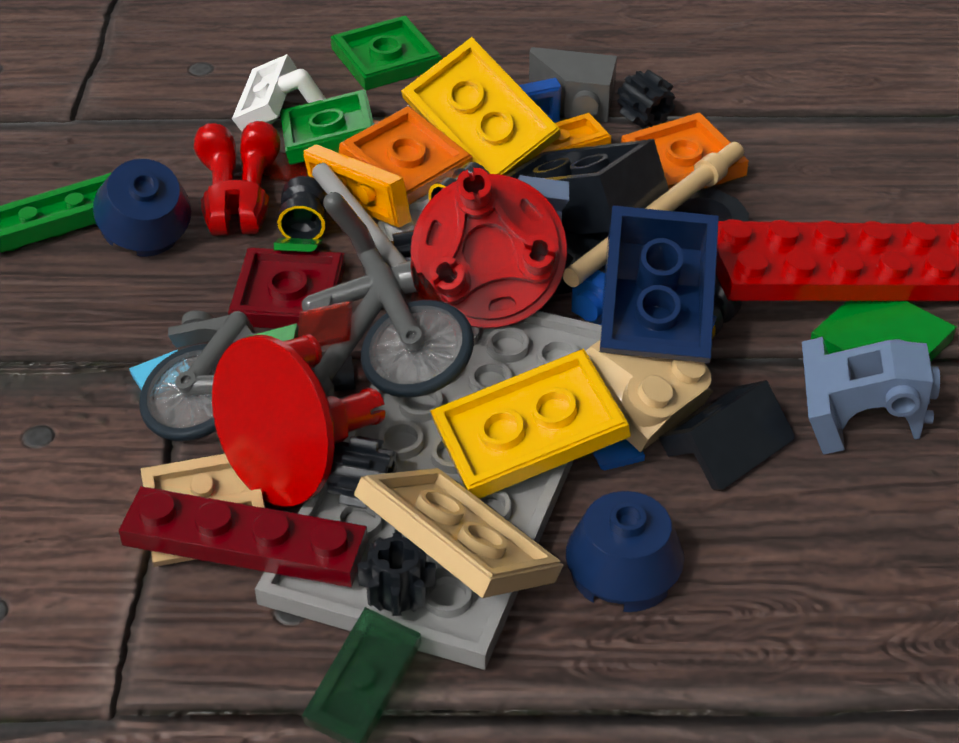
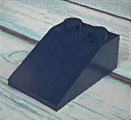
M612 206L607 242L599 352L710 363L719 216Z

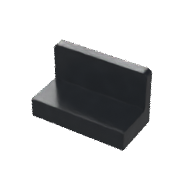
M764 380L733 387L658 438L668 457L694 453L713 490H721L790 443L795 436L768 381Z

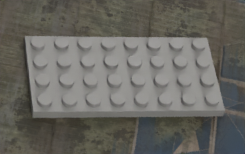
M423 293V295H422V297H421L420 300H428V299L426 298V296H425L424 293ZM538 311L526 320L507 327L491 329L472 327L474 347L471 358L465 369L453 382L434 393L411 398L389 395L371 384L370 388L376 389L382 395L385 404L373 408L371 412L379 409L385 410V418L380 424L369 425L349 432V437L343 442L349 443L351 436L384 440L383 449L396 451V472L439 468L464 487L434 424L430 410L581 349L586 351L600 340L601 325ZM421 313L413 315L432 353L433 363L426 369L415 368L398 337L378 374L384 379L398 384H415L436 377L453 363L460 351L462 330L458 324L440 314ZM573 461L480 498V500L539 544ZM327 482L315 497L304 502L298 514L367 526L368 543L361 562L368 561L369 545L374 543L379 537L384 540L393 537V533H400L369 507L362 509L339 504L340 495L328 493ZM428 554L427 562L436 563V586L426 587V604L423 607L420 606L414 612L411 609L401 612L402 616H392L391 611L383 609L380 612L374 606L368 605L367 587L359 585L358 571L352 588L264 572L255 588L258 605L483 670L488 665L518 591L481 598Z

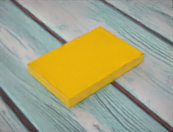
M472 37L401 90L403 99L415 112L472 155V162L482 165L490 174L506 176L530 161L561 136L560 128Z
M584 349L430 410L434 424L465 489L479 499L631 437L627 420Z

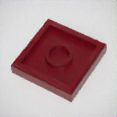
M247 248L228 315L235 311H241L247 315L252 326L256 328L277 329L296 323L298 326L307 319V314L302 310L303 299L308 295L342 283L345 270L344 253ZM331 326L325 332H330Z

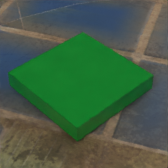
M407 16L397 17L331 36L332 50L364 90H370L422 75L442 60L440 53Z
M359 90L280 111L285 152L289 165L304 162L303 151L316 144L339 153V144L374 125L366 90Z
M846 301L811 332L810 340L823 337L829 354L894 339L927 343L931 362L953 341L957 326L907 301Z

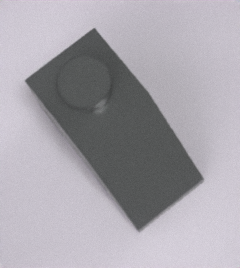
M531 47L529 52V83L556 78L561 85L560 114L564 118H572L590 113L597 121L608 122L615 94L617 56Z

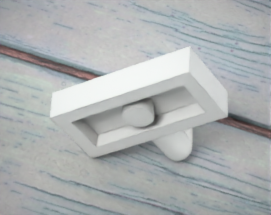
M286 54L252 69L232 120L241 132L249 123L255 121L272 124L280 116L287 93L296 89L300 91L308 103L326 98L309 73L304 69H297L291 58Z

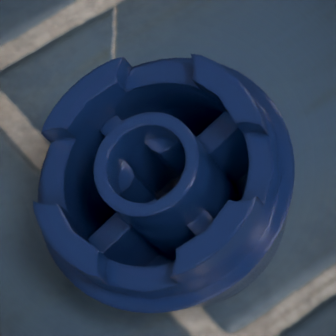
M134 159L119 165L100 186L94 198L93 214L98 228L110 245L113 246V243L125 249L137 251V256L148 257L169 250L185 233L191 219V204L186 191L175 174L167 166L150 159Z
M632 491L612 492L595 500L571 533L566 545V562L573 582L579 592L593 603L594 596L610 603L624 604L623 612L643 611L661 603L667 597L668 590L679 579L685 561L682 544L667 510L652 497Z

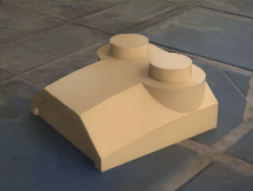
M600 340L586 350L587 355L629 424L631 437L626 440L639 452H642L659 439L658 437L703 406L713 392L709 388L711 384L710 370L702 362L599 352Z

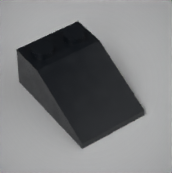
M654 139L542 152L506 175L516 179L523 175L569 182V201L562 210L563 228L576 234L598 233L600 238L608 237L612 206L646 208L669 190Z

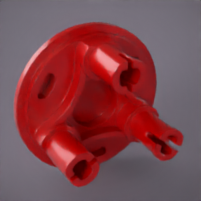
M473 168L474 172L468 173L467 169L459 174L457 181L438 192L421 212L413 231L411 261L414 262L420 289L428 300L441 301L454 306L465 315L471 327L485 329L507 327L534 315L556 292L566 265L567 242L565 231L552 204L531 185L510 176L488 174L482 168Z
M311 334L286 341H281L267 335H253L239 339L231 344L221 356L213 379L212 408L214 422L221 446L230 465L250 490L261 489L263 500L277 506H295L315 497L324 487L331 472L335 444L349 437V432L369 425L380 424L385 418V410L379 409L371 412L373 408L385 405L382 395L376 389L366 388L359 393L340 399L334 396H326L318 377L312 370L315 365L321 362L322 350L317 339Z

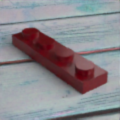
M140 486L118 530L122 546L352 588L358 571V563L361 562L368 543L367 526L143 486Z

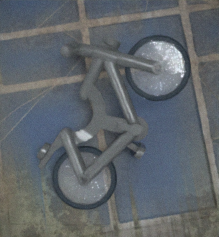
M337 192L328 193L323 200V205L351 240L365 275L308 295L302 301V310L307 314V319L298 326L300 329L298 337L311 334L318 339L334 323L337 307L363 299L327 349L321 362L312 368L326 396L334 395L332 380L382 308L385 309L386 314L379 318L368 331L361 350V364L368 380L384 393L405 398L428 395L446 387L462 373L473 352L474 335L468 319L460 310L441 301L418 300L406 303L404 294L419 292V280L414 262H402L398 266L390 268L383 261L369 229L344 197ZM190 311L183 315L181 325L168 327V337L176 348L207 341L209 343L189 346L174 352L162 360L147 377L140 393L139 408L144 423L152 432L162 438L173 441H190L217 431L212 408L214 374L221 356L231 344L239 339L255 334V330L247 315L241 311H235L227 316L212 318L210 314L204 311Z

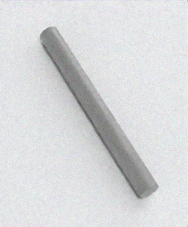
M326 163L317 164L312 171L315 180L327 194L337 192L344 197L369 229L383 261L390 268L398 266L399 263L407 262Z

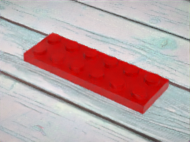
M737 219L718 221L716 275L728 301H959V223L926 224L923 222H912L910 224L876 221L836 223L828 220L820 222H789L786 220L757 222Z

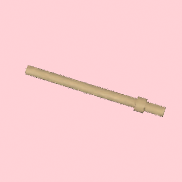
M731 142L718 153L707 154L695 164L693 172L644 209L674 211L703 187L713 186L723 179L728 173V168L743 157V147L738 142ZM608 237L564 270L563 279L567 285L577 287L606 264Z

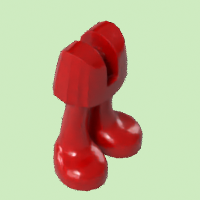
M263 121L249 123L243 129L241 135L242 180H233L237 160L235 140L225 126L216 123L206 124L196 132L193 147L200 161L212 171V185L204 192V196L201 199L202 213L209 232L213 236L229 235L231 214H239L242 234H257L266 219L269 209V195L266 194L265 189L261 188L262 175L272 165L280 152V135L277 129L269 123Z

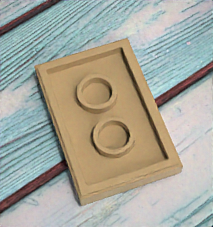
M439 468L366 475L361 477L355 490L354 496L481 598L555 583L563 567L558 558Z

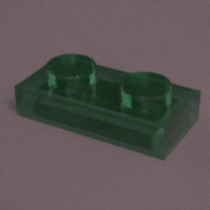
M365 607L303 712L304 724L341 743H366L422 644L421 633Z

